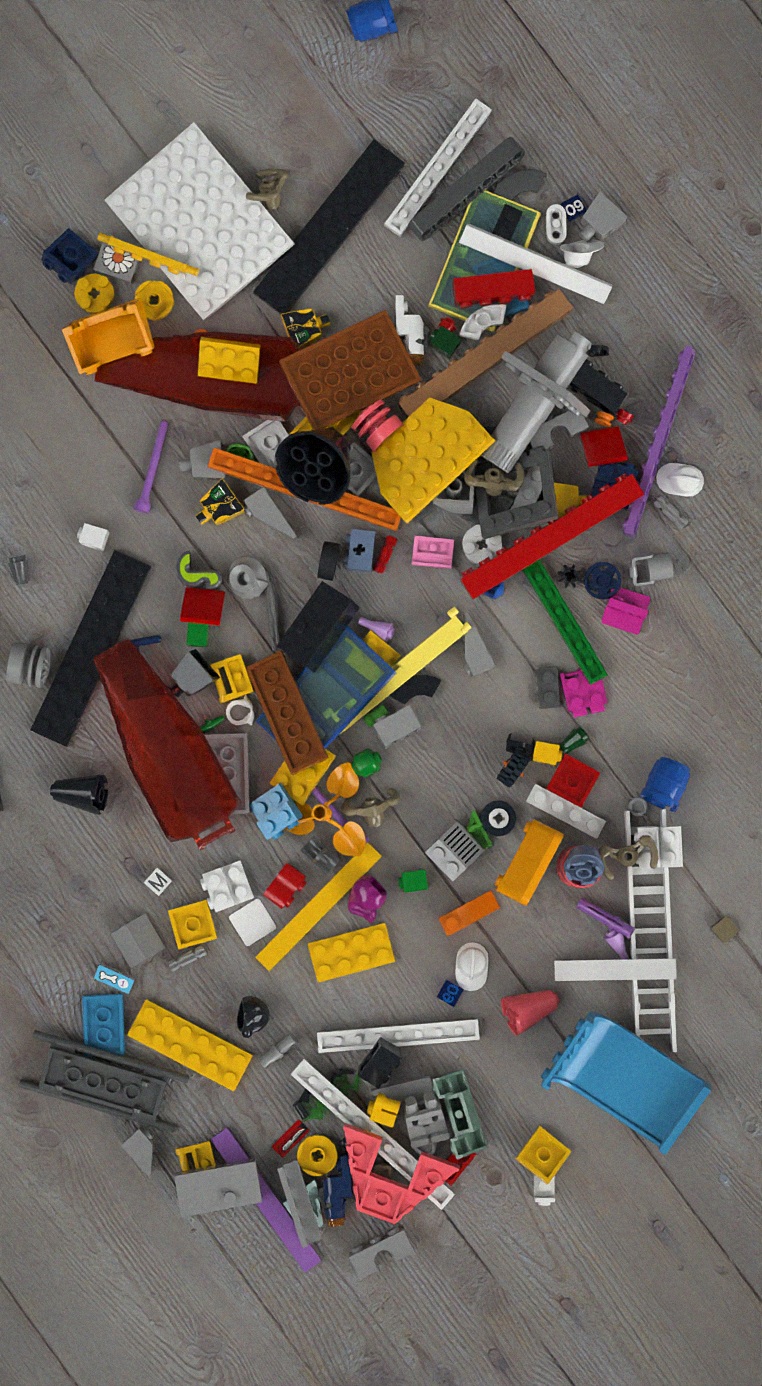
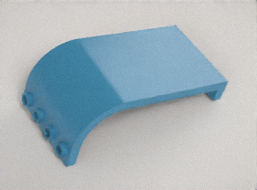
M589 1012L584 1019H579L575 1025L576 1031L572 1036L568 1035L563 1043L565 1046L561 1052L557 1051L554 1055L552 1066L550 1068L546 1067L540 1077L542 1078L541 1086L549 1090L551 1082H557L571 1088L659 1146V1151L666 1155L711 1092V1084L614 1020L596 1012Z

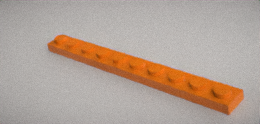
M213 448L207 468L297 498L283 485L276 468ZM346 492L333 503L319 505L395 532L401 519L400 515L393 508ZM309 501L310 503L319 505L318 502Z

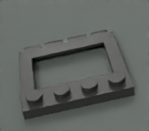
M544 445L530 449V455L527 450L523 451L516 462L521 463L523 468L539 464L543 501L491 515L489 494L484 487L475 486L482 538L488 539L559 519L550 453L545 450ZM490 461L477 465L475 476L484 475L486 470L490 468H500L496 465L492 466ZM513 466V468L511 469L510 472L516 471V469H515L514 466Z

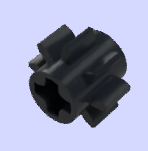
M574 564L571 568L564 565L563 569L565 571H558L557 573L561 576L558 583L563 582L565 584L564 589L568 585H571L574 589L576 587L574 582L582 581V579L578 578L581 570L576 571ZM569 572L572 573V577L574 578L570 581H568L567 576H565Z

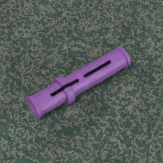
M581 898L576 907L578 910L607 925L611 931L615 930L628 939L635 930V927L620 920L619 916L611 915L585 898Z

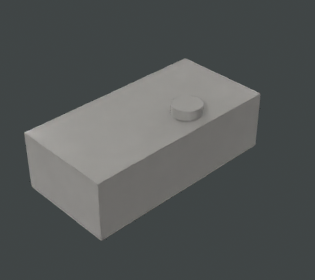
M410 705L388 717L384 715L375 720L376 723L373 724V730L384 750L421 729V725Z
M256 1158L176 1172L174 1175L181 1217L262 1202Z

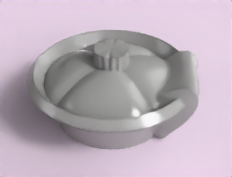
M252 557L237 559L228 571L229 586L241 598L251 599L259 597L269 584L266 581L267 577L264 567L258 560Z

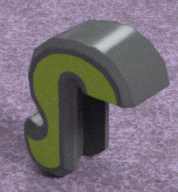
M190 550L183 552L178 558L177 574L185 586L197 588L207 583L206 588L208 590H216L222 585L223 578L218 570H191Z

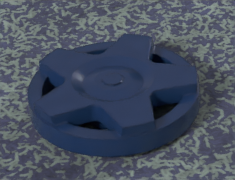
M599 562L592 565L584 577L585 589L596 599H609L621 587L622 579L620 572L614 565L607 562ZM607 566L605 570H601L599 567ZM615 572L617 574L618 581L613 578ZM592 573L593 579L588 581L589 575ZM591 590H597L598 595L591 592Z

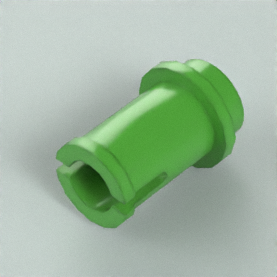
M381 704L371 713L365 714L363 720L371 728L376 723L375 720L384 715H389V712Z

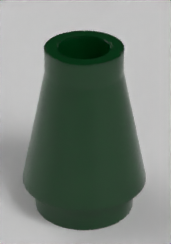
M579 726L577 729L574 728L559 745L564 753L567 754L587 744L586 741L590 738Z

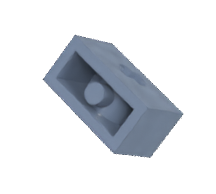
M351 529V534H347L346 546H350L349 554L345 553L344 565H347V571L371 573L375 531ZM358 546L365 550V552H361V555H357V552H354V550L358 549Z

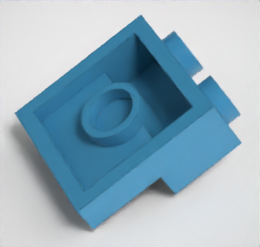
M282 783L276 785L249 804L250 809L259 821L256 824L267 840L271 837L273 840L279 838L284 834L282 830L287 827L290 830L299 824L297 820L303 817Z

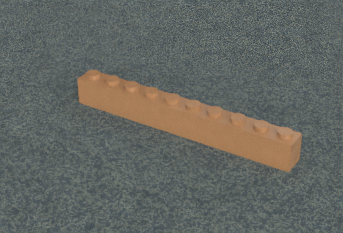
M561 290L549 291L544 295L543 301L540 303L536 301L527 308L528 311L523 315L522 313L517 314L511 319L512 323L507 326L503 324L496 330L495 335L492 337L488 335L479 342L481 345L475 349L474 347L469 348L464 352L465 356L460 360L457 358L452 360L448 364V368L443 372L438 370L431 376L433 379L429 382L423 381L417 385L415 392L412 394L408 392L399 399L398 407L405 417L408 418L429 397L445 403L504 361L501 357L505 351L511 355L570 314L573 307Z

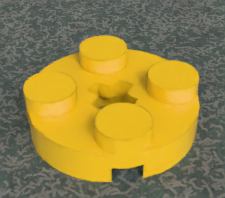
M88 274L77 281L74 292L77 304L87 313L94 314L103 311L113 303L115 292L107 277L100 274ZM93 289L100 292L96 299L89 295Z
M146 281L135 292V299L141 298L147 319L157 321L165 318L172 311L174 306L173 293L164 282ZM153 296L155 298L158 296V304L151 305L150 297Z
M310 1135L299 1145L297 1160L303 1171L311 1176H322L335 1167L338 1153L336 1145L330 1138L324 1135ZM320 1150V1154L323 1155V1158H319L318 1161L314 1160V1156L311 1154L312 1152Z

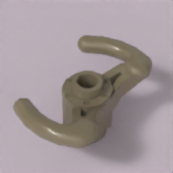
M285 169L258 171L256 176L259 179L270 176L275 177L263 180L259 185L260 194L248 192L246 193V199L261 201L265 209L268 210L278 208L281 201L280 190L288 177V171Z
M478 459L470 464L464 473L467 485L484 487L491 496L501 494L502 490H519L524 480V470L521 463H516L514 466L517 472V478L514 481L505 478L504 472L498 468H490L486 470L484 475L472 476V471L478 464Z
M389 788L387 793L392 797L384 801L376 799V797H368L359 807H349L352 801L347 798L342 803L341 809L347 816L355 814L364 816L365 823H368L369 827H377L384 823L383 819H385L383 811L389 806L398 804L400 794L397 790Z
M642 835L634 845L619 849H613L606 845L600 847L598 852L605 867L604 876L608 880L614 878L605 861L607 856L617 859L624 867H630L637 862L638 854L645 846L649 847L651 853L650 867L655 869L659 858L658 849L652 837ZM626 853L632 855V857L629 858V861L625 860L624 855Z

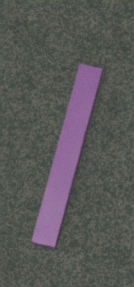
M228 1127L210 1139L226 1163L250 1159ZM258 1171L262 1202L256 1203V1205L303 1271L307 1272L322 1259L310 1243H308L307 1247L302 1248L292 1217Z

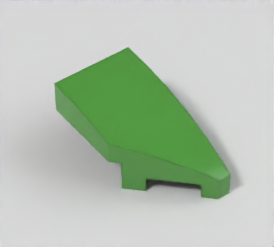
M475 810L472 811L466 830L484 849H487L493 845Z

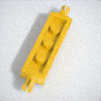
M101 232L98 235V241L107 243L113 247L112 251L121 255L127 252L135 260L142 262V259L150 261L149 265L160 268L161 265L168 268V272L176 275L181 272L197 277L199 273V268L190 266L187 263L184 264L114 238V236Z

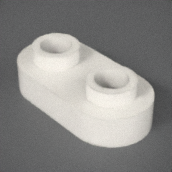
M554 204L546 212V237L549 243L560 245L564 242L567 235L566 211L561 205ZM554 213L558 214V215H559V218H558V219H554V218L552 217V214H554ZM558 233L560 237L554 238L552 234Z

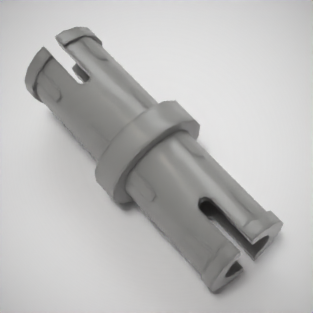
M289 1033L278 1044H273L272 1048L258 1060L267 1069L276 1060L282 1059L285 1056L284 1054L298 1043Z

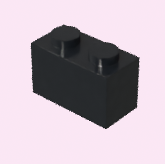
M380 1037L359 1065L358 1077L379 1089L383 1083H387L391 1071L400 1065L402 1061L401 1049Z

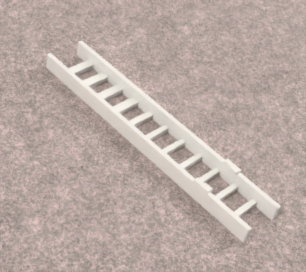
M666 809L660 810V826L630 827V811H624L625 847L631 846V835L638 832L637 828L666 827ZM626 853V860L629 861L632 855ZM626 867L629 925L635 927L634 914H665V927L636 928L630 937V959H636V954L666 953V958L672 959L668 867L655 869ZM663 874V886L633 887V875ZM664 894V907L634 908L633 895ZM665 933L666 948L636 949L635 934ZM668 979V988L638 989L637 980H631L634 1034L638 1037L647 1034H670L671 1051L677 1052L674 979ZM668 993L669 1008L640 1009L638 994ZM669 1013L670 1028L639 1029L640 1014Z

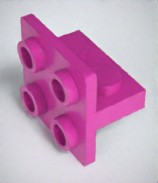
M620 587L619 591L608 599L601 623L638 635L643 620L648 613L647 608L650 597Z

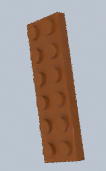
M280 650L246 667V671L290 774L295 775L328 759L329 757L284 653Z

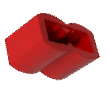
M287 862L263 895L279 908L283 909L284 906L288 908L295 899L292 896L295 891L298 890L300 892L307 882L304 879L307 876Z

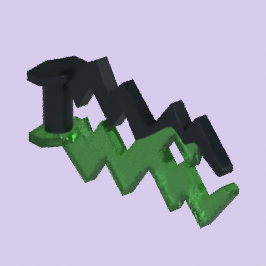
M340 1068L339 1074L332 1072L331 1084L336 1087L337 1079L346 1081L345 1074H354V1071ZM358 1074L355 1076L353 1085L343 1082L342 1088H336L346 1097H348V1089L358 1091ZM305 1088L300 1099L294 1102L292 1106L295 1107L302 1118V1122L308 1119L323 1120V1107H327L320 1100L317 1099V1109L311 1107V1114H308L302 1105V1101L309 1103V1094H312Z

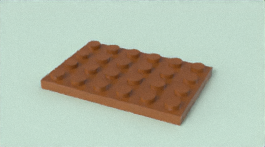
M386 310L279 360V364L313 430L324 429L373 405L378 400H384L421 382V378Z

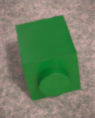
M188 622L186 645L208 648L209 625Z
M425 869L402 872V877H398L399 889H404V893L428 890Z

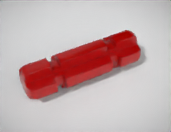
M388 535L384 541L386 544L382 546L377 557L378 562H375L373 570L377 573H384L385 564H388L394 550L392 547H395L397 539L393 536Z

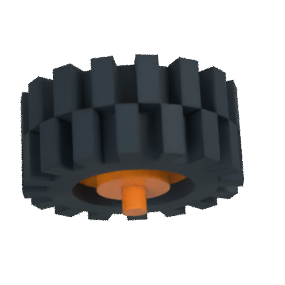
M516 750L507 761H503L502 764L504 766L496 779L510 788L519 776L523 777L522 771L529 763L530 758Z

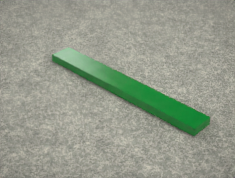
M540 559L522 569L588 683L592 685L608 676Z

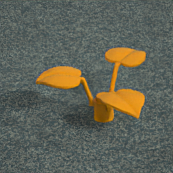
M351 763L341 764L329 775L327 790L336 795L329 801L324 802V805L318 804L312 809L307 803L303 806L298 802L295 803L303 817L297 820L299 822L297 826L290 830L287 827L285 830L296 835H307L314 830L315 824L313 819L327 821L340 829L333 836V845L339 853L348 856H361L363 854L366 838L362 827L352 821L347 822L342 827L331 819L332 811L329 807L339 796L350 798L357 793L359 778L354 772Z

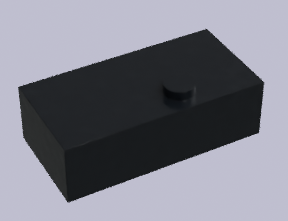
M322 581L276 647L315 673L360 607L352 599Z

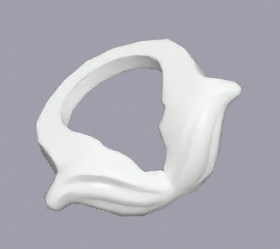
M247 695L243 699L231 701L227 706L226 716L234 725L248 723L252 726L253 705ZM235 705L250 708V713L240 721L233 720L230 716V710Z

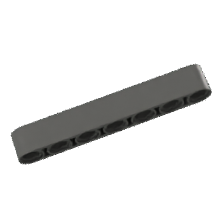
M513 137L505 139L410 220L408 227L421 241L427 240L524 157L525 150Z

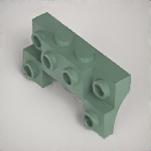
M464 1069L432 1079L433 1092L437 1095L438 1099L444 1098L445 1107L451 1120V1127L455 1133V1137L450 1139V1148L456 1159L486 1149V1141Z

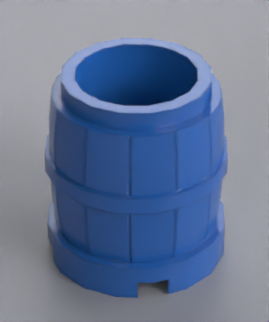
M362 0V2L349 7L350 9L346 10L355 41L374 40L389 32L390 34L398 32L389 0Z
M660 757V760L655 762L649 773L645 788L642 789L639 797H645L646 802L661 809L668 806L671 807L669 811L676 812L679 806L678 802L687 788L690 769L675 760Z

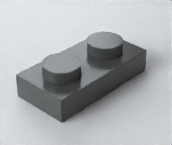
M557 668L537 669L539 709L559 708Z

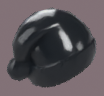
M245 996L242 998L239 1006L237 1028L242 1032L243 1038H249L253 1033L259 1032L267 1025L270 1019V1011L266 1003L261 999Z

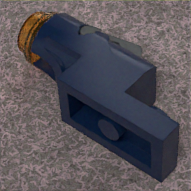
M341 1153V1159H337L338 1172L342 1171V1174L326 1175L323 1186L318 1190L325 1221L328 1222L329 1227L344 1225V1220H346V1199L344 1197H352L348 1153Z

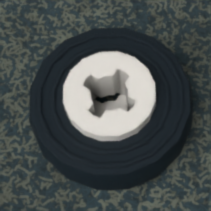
M500 800L492 801L484 807L480 819L484 830L490 835L504 836L515 827L516 813L507 802Z

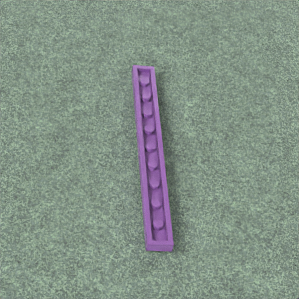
M685 346L684 351H681L679 354L678 363L680 364L678 370L675 369L673 372L672 381L674 382L672 388H669L667 391V403L661 409V421L659 425H656L653 434L655 440L653 444L649 445L647 452L649 458L647 463L644 462L641 474L643 476L641 481H638L645 495L630 503L629 511L631 512L629 518H626L623 524V530L627 537L635 538L695 356L693 347Z

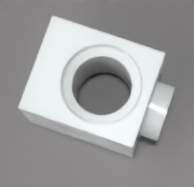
M84 523L83 528H79L77 539H79L81 545L104 551L109 531Z

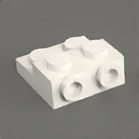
M681 826L637 828L638 832L634 834L635 843L642 835H649L656 844L659 858L656 868L683 867ZM645 846L638 854L636 864H639V868H651V853L648 846Z
M241 860L202 874L203 879H200L204 891L208 890L210 898H207L210 909H215V912L254 898Z

